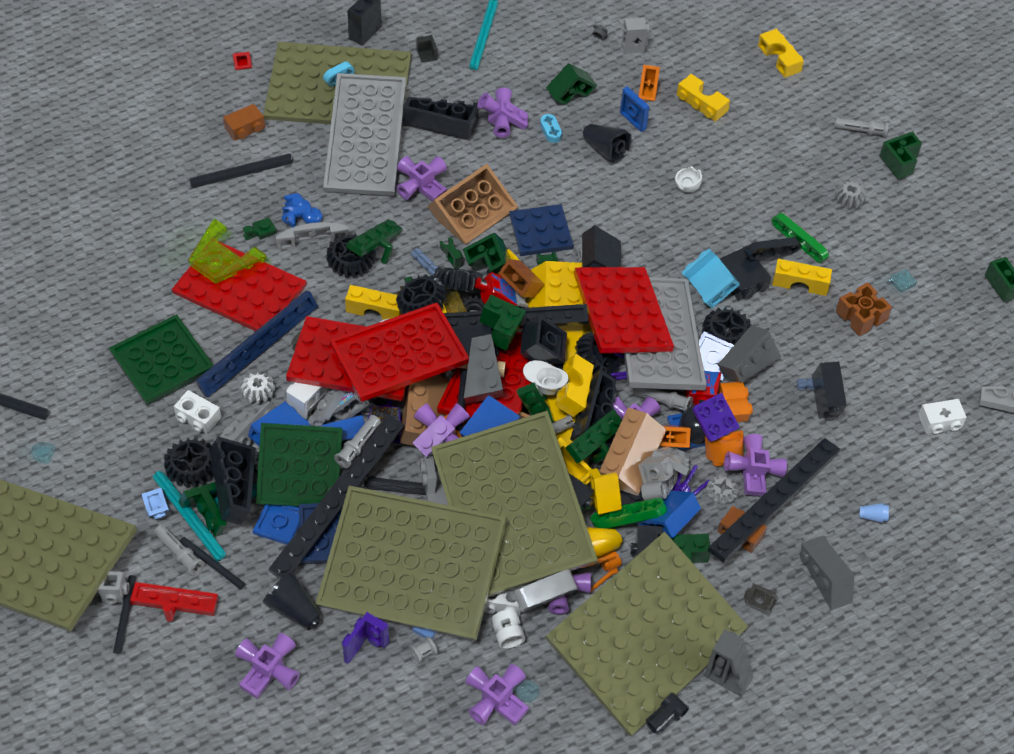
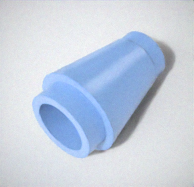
M880 503L860 506V518L881 523L888 521L889 505Z

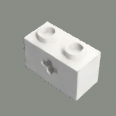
M959 399L923 404L918 414L926 434H939L945 430L957 431L963 427L967 418Z

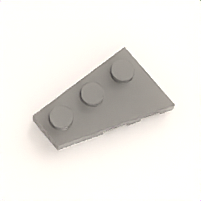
M1004 386L982 387L979 405L1014 413V389H1007Z
M664 447L654 450L651 457L669 456L673 469L685 476L687 475L689 470L688 453L677 447Z

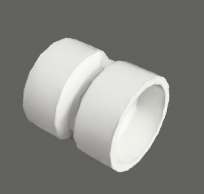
M503 610L491 618L494 631L497 632L496 638L500 648L517 647L525 641V635L522 627L519 626L520 619L516 610Z

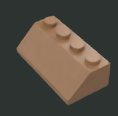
M627 408L599 471L600 475L616 472L619 480V489L638 496L643 484L638 465L647 457H651L654 450L659 449L666 429L649 414Z

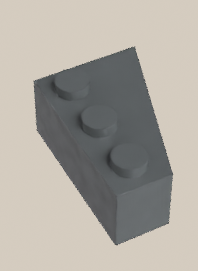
M751 325L717 365L724 378L742 383L780 358L781 355L769 330Z
M491 334L472 338L464 392L465 404L484 401L488 395L492 398L504 397Z
M820 536L801 543L800 559L809 570L829 609L834 610L853 603L854 574L825 537Z
M724 629L712 650L704 677L741 697L753 679V674L744 639L740 638L737 633Z

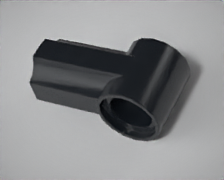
M673 692L645 720L646 724L653 733L659 735L673 721H679L681 719L680 716L683 717L689 710V707Z

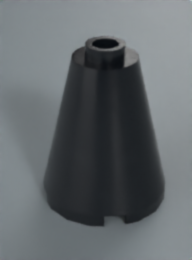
M589 124L583 129V138L610 162H620L625 157L623 155L625 151L630 149L632 136L625 129Z
M292 572L282 577L273 586L274 590L272 593L268 592L263 599L265 606L305 629L310 627L314 629L321 621L319 618L321 616L320 611Z

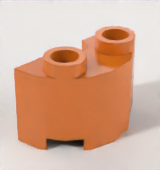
M743 430L730 432L729 435L722 436L712 442L708 441L707 437H705L707 459L712 461L714 466H722L728 451L744 456Z

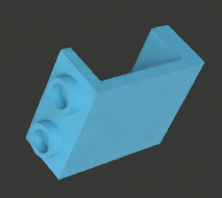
M711 249L702 252L693 263L688 264L685 270L681 272L700 293L703 301L711 308H714L740 285Z

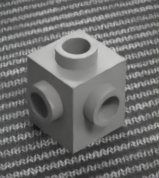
M110 571L98 588L97 593L100 594L102 602L108 604L123 603L124 596L129 593V583L126 582L123 572Z

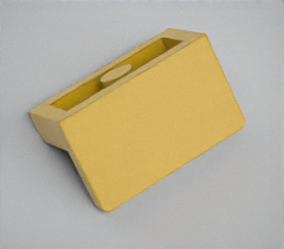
M597 468L589 470L591 488L595 490L593 505L597 513L602 514L621 510L617 473L600 475Z

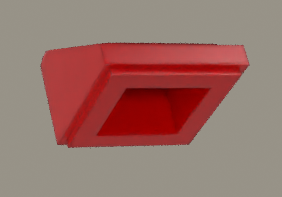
M249 52L233 53L235 70L252 68Z

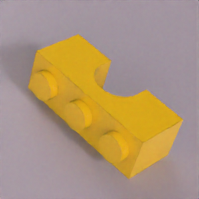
M777 28L760 34L758 47L766 56L772 54L779 55L776 68L784 78L802 71L804 63L802 56L796 52L794 47Z
M690 74L678 84L676 95L681 100L689 103L694 109L702 112L707 118L717 121L728 112L730 99L718 91L713 95L702 94L704 82Z
M777 259L772 286L790 289L793 283L802 282L808 285V293L826 296L831 281L832 269Z
M350 285L345 298L346 312L364 316L367 309H372L381 314L382 320L402 315L397 307V295Z
M574 354L564 362L562 370L568 375V383L558 390L555 401L556 407L572 417L579 412H583L587 407L586 401L590 392L589 387L593 378L592 372L594 367L593 364L577 354Z

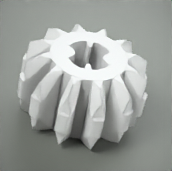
M259 372L256 375L250 373L249 378H244V384H242L241 388L245 399H249L250 403L256 400L259 405L261 400L267 402L268 398L273 397L275 385L273 384L272 377H268L266 372L262 375Z

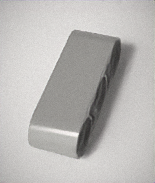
M673 469V475L667 481H654L642 484L641 492L644 501L654 498L665 499L677 482V471Z
M568 569L521 587L513 593L520 611L525 612L568 595L578 588L571 571Z

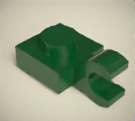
M269 217L253 222L252 226L243 227L245 233L243 236L246 241L257 236L262 240L277 234L276 228Z
M449 237L447 245L440 241V249L445 252L446 258L453 268H461L463 255L453 245V239Z

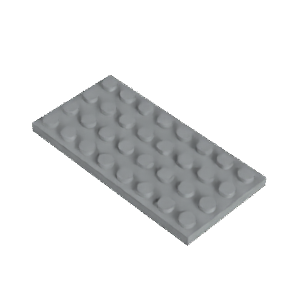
M337 73L323 185L324 192L395 196L406 77Z
M649 277L674 344V349L672 352L624 353L628 388L705 390L706 379L688 279Z

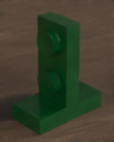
M535 382L516 389L519 398L531 416L548 411L551 423L555 422L547 396L541 393Z
M215 482L183 491L179 500L180 506L185 508L197 504L198 512L203 515L207 528L214 537L221 535L227 523L221 520L220 511L213 498L217 497Z

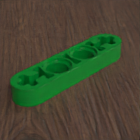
M778 213L772 217V225L787 238L796 237L802 244L800 249H803L817 263H822L829 257L827 249L785 214Z
M654 498L622 505V509L602 514L595 512L591 515L590 520L594 528L606 529L661 517L666 513L667 507L662 498Z

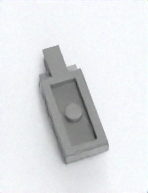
M328 388L324 398L319 401L317 409L308 419L310 425L320 426L323 425L326 419L329 421L347 391Z

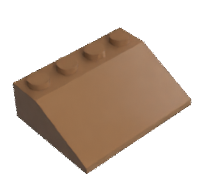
M486 164L434 199L427 207L446 229L461 242L467 244L508 215L509 211H514L518 208V205L489 165Z
M438 374L406 386L402 416L404 428L402 429L400 443L413 445L412 443L428 428L414 418L415 413L424 404H429L437 418L440 415L446 416L437 412V406L450 382L448 378Z

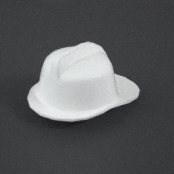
M534 360L528 362L523 368V374L526 379L532 383L535 382L544 395L557 394L558 390L568 382V375L565 371L543 361Z

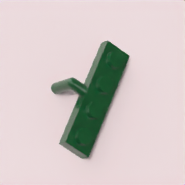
M387 219L348 241L346 248L362 257L375 248L382 246L385 250L381 262L387 264L393 249V245L388 241L398 236L403 228L397 225L396 222Z
M615 409L609 411L565 448L578 464L599 447L601 452L594 455L592 460L594 463L600 462L606 458L610 449L605 441L618 431L622 419Z

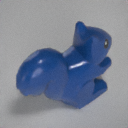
M295 193L284 196V200L287 202H285L286 207L282 208L284 215H282L281 219L285 224L292 228L296 227V219L303 218L306 224L321 221V211L316 207L312 208L311 204L302 195Z

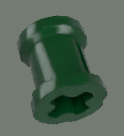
M556 252L547 255L537 254V266L545 261L558 262Z

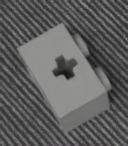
M645 17L625 18L622 36L624 54L644 53L645 46L648 44L646 35L649 34V24H646Z

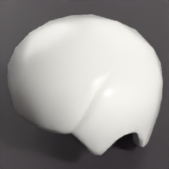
M691 166L678 171L675 176L677 188L686 193L699 189L702 183L700 169L695 170Z

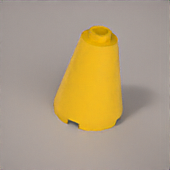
M587 527L597 559L619 549L622 544L621 534L615 529Z

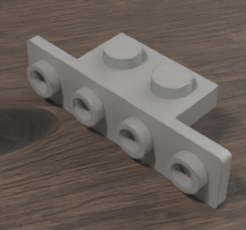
M266 402L256 414L243 411L230 426L224 429L219 437L251 446L254 441L248 437L250 425L275 407L271 402Z
M431 454L428 458L424 456L420 461V474H422V486H425L427 501L448 505L439 472L435 470L433 455Z

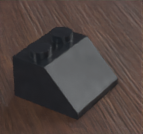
M539 314L523 324L520 354L530 361L537 360L548 364H563L565 361L567 333Z

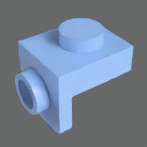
M161 488L141 494L149 518L154 517L155 520L166 516L165 512H168L169 509Z

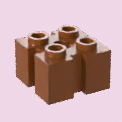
M868 282L858 287L855 294L849 292L840 297L836 312L844 321H851L850 327L858 336L870 331L873 324L877 327L887 321L892 306L883 297L878 299L876 296L877 291Z

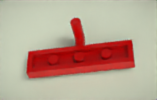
M135 582L130 602L133 605L163 609L165 620L171 622L174 619L175 611L214 616L219 597L217 593Z

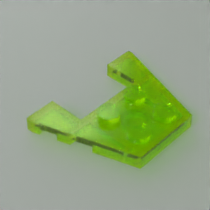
M215 218L189 257L188 263L190 266L214 283H218L237 274V271L243 268L248 269L253 267V264L261 261L262 263L267 260V255L255 246L245 255L239 257L219 243L217 239L227 232V227Z

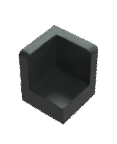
M433 36L416 38V51L421 63L436 61L438 59V49Z

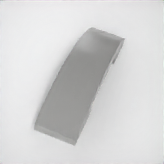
M328 222L299 225L276 236L277 250L296 248L295 242L331 237V242H334V238L340 239L341 234L347 236L349 227Z

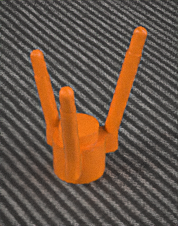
M614 551L598 558L597 563L591 564L600 563L603 570H608L609 572L590 588V592L599 587L609 577L618 573L617 568L621 567L622 563L617 552Z

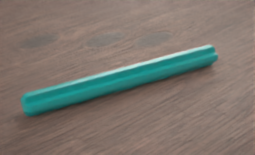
M489 0L469 63L470 70L476 71L479 67L498 0Z
M162 471L155 472L153 480L162 489L163 493L216 561L223 560L226 556L225 551L190 506L185 508L180 506L179 500L181 495Z

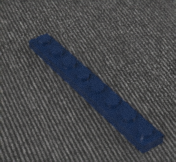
M305 291L195 380L202 394L209 397L316 309L318 305L311 292Z

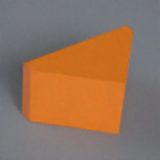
M643 65L639 97L641 99L655 101L660 67Z
M662 425L666 432L660 446L690 448L691 428Z

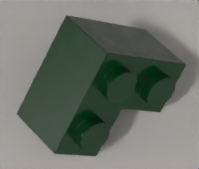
M568 63L546 88L555 101L567 105L576 94L588 97L598 85L588 72Z
M912 131L884 141L879 156L899 180L913 174L917 163L916 157H918L922 142Z
M492 233L463 249L468 265L476 271L488 266L491 273L498 274L507 260L510 259L503 239L496 233Z
M1007 257L991 261L985 273L986 278L1003 302L1014 299V267Z
M490 295L483 307L479 322L493 328V345L507 351L522 324L526 310Z
M681 534L671 538L692 563H708L710 557L708 552L710 546L709 534Z

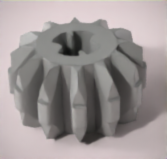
M844 180L837 187L835 198L837 199V204H841L842 208L848 206L849 210L851 207L857 209L858 206L863 204L866 192L864 191V186H859V182L853 183L852 180L850 182Z

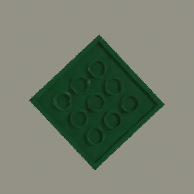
M177 314L109 347L111 355L146 405L197 380L214 366Z
M261 422L256 504L299 506V504L320 503L339 478L340 465L335 461L334 456L341 452L342 427Z

